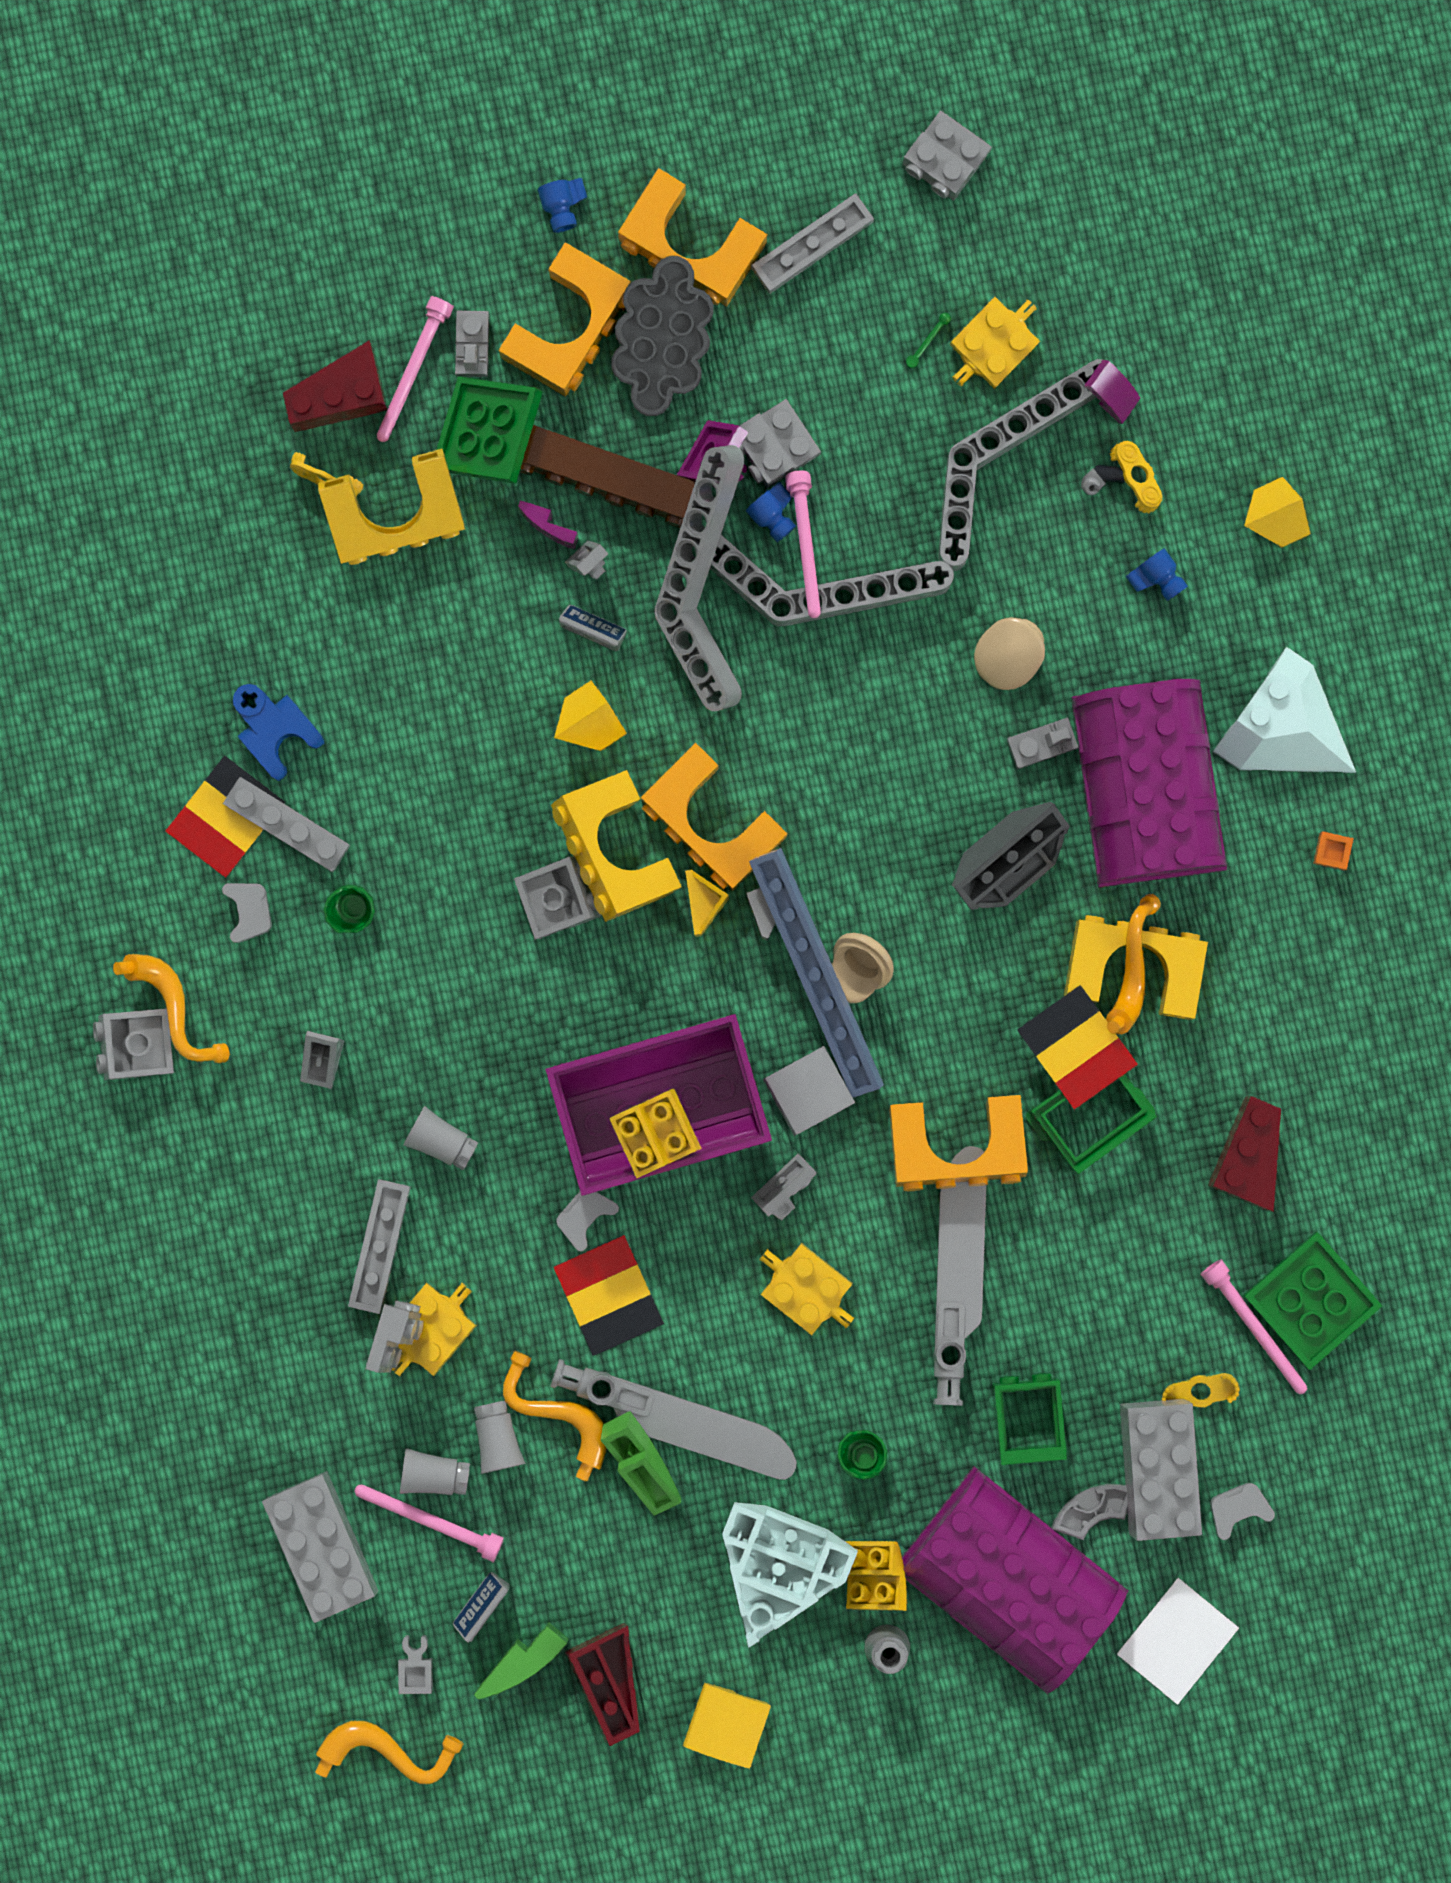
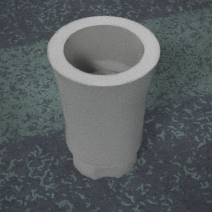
M424 1106L403 1146L421 1151L450 1166L453 1163L459 1169L464 1170L478 1142L467 1138L468 1134L453 1127Z
M500 1401L475 1407L474 1410L478 1419L475 1421L480 1448L481 1474L526 1464L518 1446L511 1415L507 1413L506 1402Z
M406 1448L399 1494L436 1493L452 1495L454 1492L466 1495L470 1463L457 1462V1459L424 1454Z
M881 1625L874 1628L868 1634L864 1646L865 1655L868 1661L879 1671L886 1674H894L905 1667L910 1653V1642L907 1635L900 1628L894 1625ZM891 1647L895 1649L891 1657H885L882 1654V1651L886 1648Z

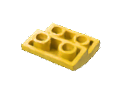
M675 1089L664 1092L609 1118L636 1178L702 1149Z
M845 1541L858 1550L848 1575L846 1609L907 1611L906 1578L898 1542Z
M704 1683L683 1746L701 1754L750 1769L771 1705L764 1701L739 1695L733 1690Z

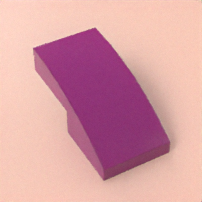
M1108 360L1101 361L1084 385L1100 400L1099 405L1119 424L1124 423L1141 399L1127 378Z
M520 500L518 505L520 513L535 529L549 539L575 550L579 539L576 531L551 524V510Z

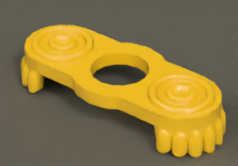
M1123 441L1116 444L1111 449V461H1118L1123 470L1125 482L1133 489L1138 499L1135 507L1143 513L1149 514L1154 512L1162 501V492L1154 478L1152 467L1145 461L1139 448L1133 442ZM1133 467H1140L1145 471V482L1139 483L1132 478L1131 470Z
M297 452L293 454L290 469L298 476L308 479L317 485L320 482H324L319 477L325 480L335 479V477L325 471L305 464L306 456ZM350 476L355 495L357 496L362 491L364 484Z
M1227 1373L1212 1376L1197 1375L1187 1381L1169 1385L1162 1394V1401L1185 1399L1196 1407H1207L1213 1402L1223 1400L1232 1403L1239 1396L1240 1387L1236 1378ZM1197 1383H1204L1210 1388L1211 1393L1204 1400L1196 1399L1191 1393L1192 1387Z

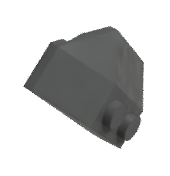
M1052 802L1011 812L963 853L952 886L971 910L1007 906L1056 864L1063 845L1064 835L1067 834L1070 827Z

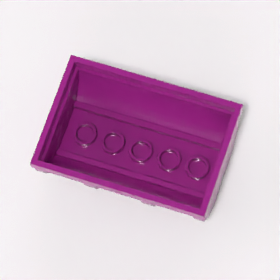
M1200 679L1165 680L1107 688L1072 696L1071 702L1098 888L1226 871L1227 860L1221 831L1220 811L1216 796Z
M736 1014L545 1069L581 1196L772 1141ZM675 1089L702 1149L636 1178L609 1118L664 1092Z
M975 1466L972 1467L902 1556L905 1578L910 1584L1046 1694L1058 1688L1073 1673L1113 1622L1129 1591Z

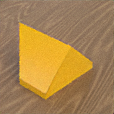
M1283 477L1253 491L1244 524L1245 527L1279 545L1280 548L1311 534L1303 500Z
M589 681L564 698L554 738L601 752L625 736L627 732L607 700L594 683Z
M687 870L685 872L694 935L699 937L702 936L727 903L729 895L693 870Z

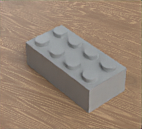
M1185 1399L1120 1404L1129 1535L1137 1541L1202 1535L1193 1403Z
M327 1471L269 1496L262 1501L314 1623L375 1597L379 1590Z

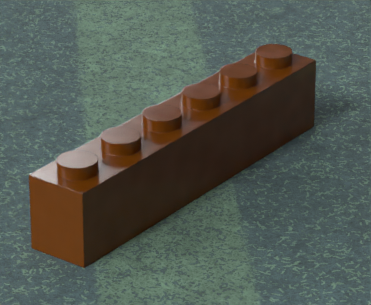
M535 425L532 427L520 469L521 473L532 475L533 472L545 475L544 480L558 486H562L563 482L573 485L576 492L586 496H593V493L605 497L604 501L614 506L623 507V504L636 507L635 512L645 517L653 518L654 514L664 517L667 524L677 528H681L695 485L694 481Z

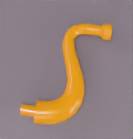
M1147 894L1140 900L1139 906L1135 909L1129 921L1126 936L1124 979L1117 1001L1106 1017L1108 1022L1107 1029L1110 1033L1121 1035L1127 1033L1141 1013L1145 996L1142 927L1146 916L1156 913L1161 906L1159 898L1154 894Z
M128 954L124 957L123 962L114 963L113 971L116 975H124L129 981H145L153 985L161 993L166 1003L171 1040L181 1056L196 1062L214 1061L215 1063H224L228 1061L230 1052L225 1043L214 1044L211 1048L203 1049L194 1048L189 1044L185 1034V995L179 977L170 965L159 958L140 954Z
M514 1350L510 1358L512 1364L503 1384L505 1402L511 1409L520 1414L563 1420L578 1429L581 1436V1446L576 1459L582 1463L576 1477L588 1481L593 1468L601 1469L607 1448L601 1442L603 1421L593 1410L578 1403L569 1401H528L518 1397L516 1385L523 1369L529 1366L532 1358Z
M349 1721L339 1725L329 1733L319 1747L316 1755L321 1760L315 1773L327 1778L332 1766H340L351 1749L358 1746H367L381 1753L410 1780L419 1784H432L437 1782L446 1773L455 1754L461 1751L464 1743L455 1737L446 1735L442 1743L443 1750L435 1766L425 1771L417 1767L395 1740L377 1725L366 1721Z

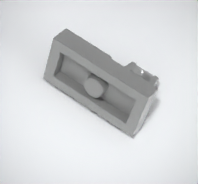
M457 311L456 377H488L489 311Z
M587 541L565 563L572 571L584 576L589 574L593 579H598L605 572L602 567L605 564L603 559L608 553L600 544Z
M1068 717L1007 738L1017 770L1079 748Z
M797 1154L751 1198L768 1217L773 1214L782 1221L795 1209L789 1197L794 1196L799 1190L807 1187L817 1172Z

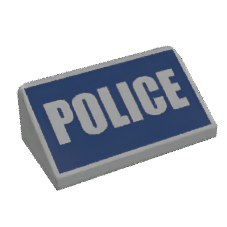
M569 605L559 617V623L562 628L613 651H619L627 633L625 628L574 605Z
M490 1572L453 1622L456 1630L468 1643L473 1640L510 1588V1584L494 1572Z

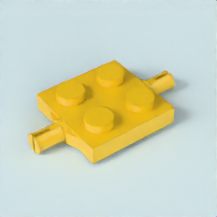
M994 297L949 343L960 354L965 364L952 376L956 382L965 373L957 383L959 386H963L975 374L984 378L995 389L1039 344L1040 341L1027 329L1024 322L1037 310L1033 304L1024 313L1032 303L1031 301L1026 300L1014 313Z
M803 1243L798 1246L791 1256L783 1261L771 1253L769 1249L761 1256L759 1260L774 1271L771 1282L761 1295L809 1334L813 1335L821 1323L830 1317H833L845 1329L853 1321L854 1317L839 1307L842 1297L851 1287L852 1282Z
M461 1282L455 1292L448 1297L440 1294L429 1283H426L412 1299L411 1304L421 1306L419 1313H422L420 1320L423 1321V1329L419 1339H414L412 1345L399 1344L398 1347L402 1349V1354L398 1366L391 1369L395 1371L394 1373L401 1376L409 1364L414 1362L420 1364L432 1376H435L476 1328L477 1325L465 1316L460 1307V1304L472 1292L469 1288H466L465 1284Z

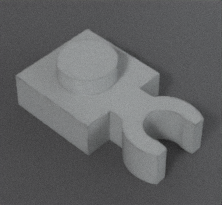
M405 1635L402 1647L408 1655V1659H399L398 1661L399 1694H432V1658H423V1653L428 1647V1638L426 1635H422L421 1647L415 1649L410 1646L409 1635Z

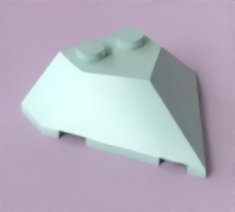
M1288 647L1284 649L1268 672L1264 682L1213 751L1238 770L1356 773L1314 666Z
M734 1502L722 1535L729 1557L731 1574L741 1617L744 1622L748 1647H751L773 1629L776 1630L819 1601V1598L832 1589H836L844 1584L858 1550L828 1529L765 1505Z

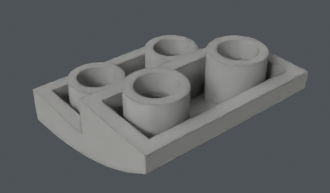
M825 1046L763 1079L794 1136L855 1103Z

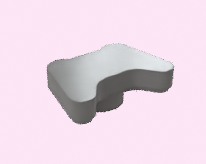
M225 884L222 892L236 902L239 914V923L231 932L230 939L235 943H241L269 932L272 922L266 889L260 884Z
M579 1191L558 1216L557 1225L576 1250L584 1251L588 1246L586 1238L588 1227L600 1215H615L619 1211V1206L598 1192L581 1196Z
M1245 1483L1218 1494L1210 1502L1216 1534L1222 1540H1227L1230 1537L1234 1524L1250 1516H1258L1269 1522L1275 1517L1271 1506L1259 1488L1253 1483Z

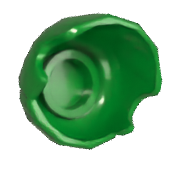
M357 885L338 887L327 897L323 909L326 922L337 933H358L364 930L372 922L376 910L373 897L363 887Z
M869 1430L850 1431L839 1443L837 1459L841 1469L848 1476L858 1480H866L878 1476L887 1464L888 1451L883 1440Z

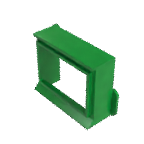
M1125 1074L1117 1080L1139 1111L1077 1157L1073 1155L1045 1116L1066 1100L1060 1089L1026 1113V1120L1042 1141H1051L1074 1174H1080L1157 1117L1154 1107L1139 1088L1134 1087Z

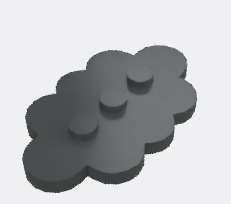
M668 256L661 259L654 269L652 279L640 278L630 283L623 295L627 313L617 321L615 326V335L621 346L614 352L612 357L613 372L620 381L632 385V403L641 414L646 416H657L664 413L671 403L673 393L686 394L698 386L701 379V367L698 360L707 353L710 346V338L704 327L711 321L713 316V302L705 291L693 287L694 271L692 266L686 259L679 256Z

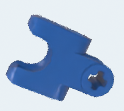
M245 684L235 691L233 705L249 725L248 728L238 735V738L275 780L280 781L287 774V768L281 762L278 754L279 746L283 740L293 736L300 737L314 749L320 748L325 743L324 737L288 695L274 704L266 693L256 685ZM248 695L253 698L258 696L255 699L257 706L253 709L250 706L244 708L247 704L245 697Z

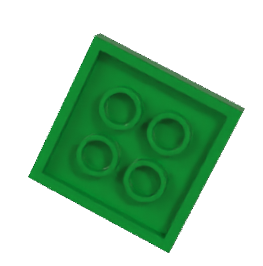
M458 376L436 449H443L449 472L451 474L516 484L543 392L536 387Z
M1316 1231L1243 1295L1309 1371L1382 1307L1381 1303Z

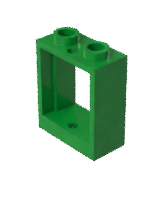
M1051 1373L1032 1374V1380L1019 1381V1376L999 1377V1383L992 1384L999 1463L1001 1465L1067 1460L1060 1380L1052 1378ZM1049 1389L1054 1444L1007 1448L1002 1393Z

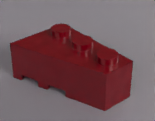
M370 340L283 392L289 423L294 432L388 410L374 349Z
M1253 1096L1244 1097L1208 1183L1209 1187L1265 1211L1274 1212L1281 1108Z
M622 1623L565 1651L604 1741L609 1746L640 1732L629 1645L628 1625Z

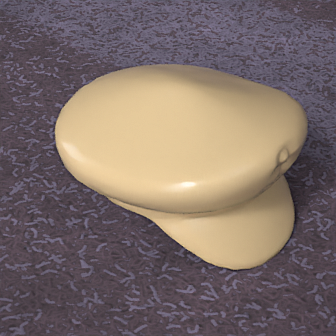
M1010 617L997 621L981 636L976 645L974 662L978 674L989 685L1001 690L1016 689L1025 685L1036 674L1044 660L1045 644L1043 634L1034 623L1027 619Z
M859 933L844 934L836 941L832 966L848 1003L862 1002L875 989H881L890 982L894 972L893 962L886 949L879 942Z

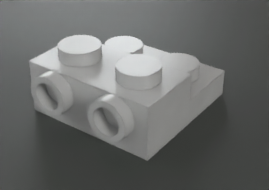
M940 110L925 132L922 131L906 153L903 165L910 176L917 180L924 179L932 185L931 189L942 198H947L948 196L954 201L990 153L992 146Z
M787 399L765 413H759L740 425L748 434L739 449L751 463L748 469L758 484L763 481L766 488L771 487L785 478L788 473L796 471L821 455L820 449Z
M575 856L567 857L514 878L535 939H541L601 917L594 906V897L589 886L581 878L580 867Z
M167 1009L102 1014L98 1016L99 1022L93 1023L95 1042H101L102 1054L96 1056V1067L98 1074H104V1080L174 1073Z
M395 1300L394 1305L384 1304L365 1369L377 1373H391L392 1367L396 1368L398 1366L402 1349L398 1348L399 1344L412 1345L414 1339L418 1340L423 1329V1321L420 1320L422 1313H419L421 1306Z

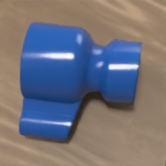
M582 178L571 181L557 180L540 186L537 191L543 210L552 216L550 224L553 232H564L576 227V218L574 213L570 212V207L587 198Z
M781 482L761 495L746 509L747 514L759 527H768L770 529V535L777 543L796 527L790 518L784 517L782 514L792 497Z
M1165 548L1126 575V578L1136 592L1153 585H1160L1161 593L1167 601L1188 587L1182 577L1176 576V563Z

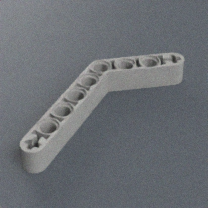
M1102 359L1088 363L951 448L946 465L938 552L939 561L949 564L953 571L960 570L967 561L970 548L976 470L1097 398L1084 385L1099 366ZM1068 387L1074 388L1078 392L1079 398L1069 400L1064 396L1063 390ZM1039 404H1046L1051 408L1052 414L1047 417L1040 416L1036 412L1035 407ZM1018 420L1024 425L1025 430L1021 433H1014L1009 429L1008 423ZM985 437H992L997 441L998 447L988 450L982 446L981 440ZM964 453L970 458L971 463L967 466H959L955 463L953 457L956 454ZM963 485L967 489L968 495L964 498H957L951 493V487ZM952 516L961 517L965 522V526L960 530L952 529L948 524V519ZM952 540H958L956 553L960 556H958L956 561H952L951 556L947 554L950 552Z
M734 445L710 448L703 457L654 612L657 622L699 698L710 711H720L736 706L740 702L742 695L736 678L697 610L744 465L743 453ZM712 485H713V486L715 487V489H716V497H715V498H714V496L712 495V492H711ZM702 516H704L706 519L705 528L702 525ZM692 546L696 549V558L692 554ZM683 576L686 578V587L683 585L682 582ZM673 605L677 610V617L673 613ZM688 634H690V635L692 636V639H693L692 645L690 644V642H689V640H688ZM704 661L707 663L708 673L704 669Z
M722 535L716 548L721 558L718 563H715L717 561V554L715 553L710 569L776 626H788L942 595L950 589L954 578V572L949 564L943 561H935L818 585L819 600L822 604L820 607L821 614L818 618H811L808 615V609L803 604L806 599L805 588L784 591ZM731 560L737 561L742 565L741 571L734 575L727 573L724 569L725 564ZM935 572H939L941 577L946 576L942 585H938L937 580L926 581L925 589L921 588L922 578L920 574H924L923 581L932 579ZM904 577L911 578L915 582L916 588L910 592H905L899 587L898 581ZM758 581L763 583L766 591L759 596L751 594L748 591V587L752 582ZM871 584H879L883 587L884 594L879 598H873L867 593V587ZM840 590H847L852 594L853 600L848 604H841L836 600L835 594ZM777 603H785L789 606L790 612L787 616L778 617L773 613L772 607Z

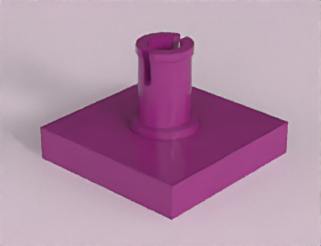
M707 420L677 476L696 482L706 451L710 448L734 445L740 448L748 432L739 425ZM745 464L742 468L743 473L747 472V466ZM740 474L738 482L744 477L742 474Z

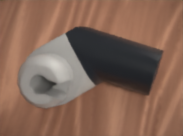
M1096 465L1083 477L1081 488L1086 494L1095 495L1107 482L1124 484L1123 470L1117 466Z

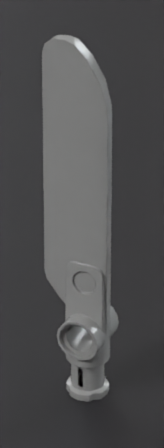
M965 1147L954 1156L950 1163H970L978 1159L984 1151L979 1147ZM955 1182L956 1187L940 1189L935 1349L933 1353L934 1377L938 1379L937 1398L934 1399L933 1404L963 1406V1400L960 1399V1379L964 1378V1364L966 1360L965 1338L978 1327L982 1319L986 1185L973 1187L969 1186L968 1182ZM947 1346L954 1347L958 1352V1359L952 1365L944 1363L941 1357L943 1349Z
M559 1359L550 1387L556 1388L559 1386L576 1392V1396L590 1400L597 1405L613 1407L618 1417L631 1411L648 1437L776 1479L786 1480L793 1475L796 1469L797 1461L791 1448L778 1434L766 1426L612 1376L607 1372L596 1371L587 1367L581 1370L566 1365L564 1360ZM596 1381H607L611 1386L610 1392L605 1396L594 1394L592 1386Z

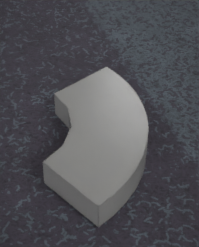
M1104 1484L1080 1492L1063 1506L1051 1528L1084 1540L1089 1529L1099 1521L1110 1518L1125 1520L1128 1511L1126 1486L1121 1484Z

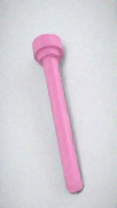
M430 296L426 310L428 311L426 316L428 319L377 432V439L381 442H386L392 433L439 324H443L445 319H449L454 306L440 298Z
M793 471L785 476L786 490L790 492L791 497H794L808 615L811 618H818L821 614L807 504V495L812 488L811 476L807 471Z
M1222 1259L1211 1264L1201 1273L1206 1283L1213 1285L1215 1289H1220L1297 1394H1304L1307 1391V1385L1229 1281L1231 1278L1228 1274L1229 1268Z
M358 1485L355 1488L354 1492L357 1497L478 1548L477 1552L481 1553V1557L494 1562L504 1540L501 1536L491 1533V1535L484 1533L481 1536L365 1485Z

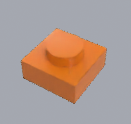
M1323 831L1320 832L1313 864L1343 871L1347 870L1354 838Z

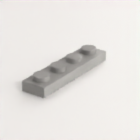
M855 193L752 264L751 269L768 293L771 294L874 222V218Z
M239 777L223 802L228 808L331 872L335 871L350 847L348 843L242 777Z
M378 1179L348 1307L381 1314L411 1186Z

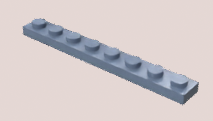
M782 848L753 858L749 861L851 1096L854 1098L880 1089L884 1085Z

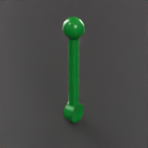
M949 313L940 314L939 322L916 353L907 357L906 365L908 368L914 369L918 366L920 356L942 327L951 322Z

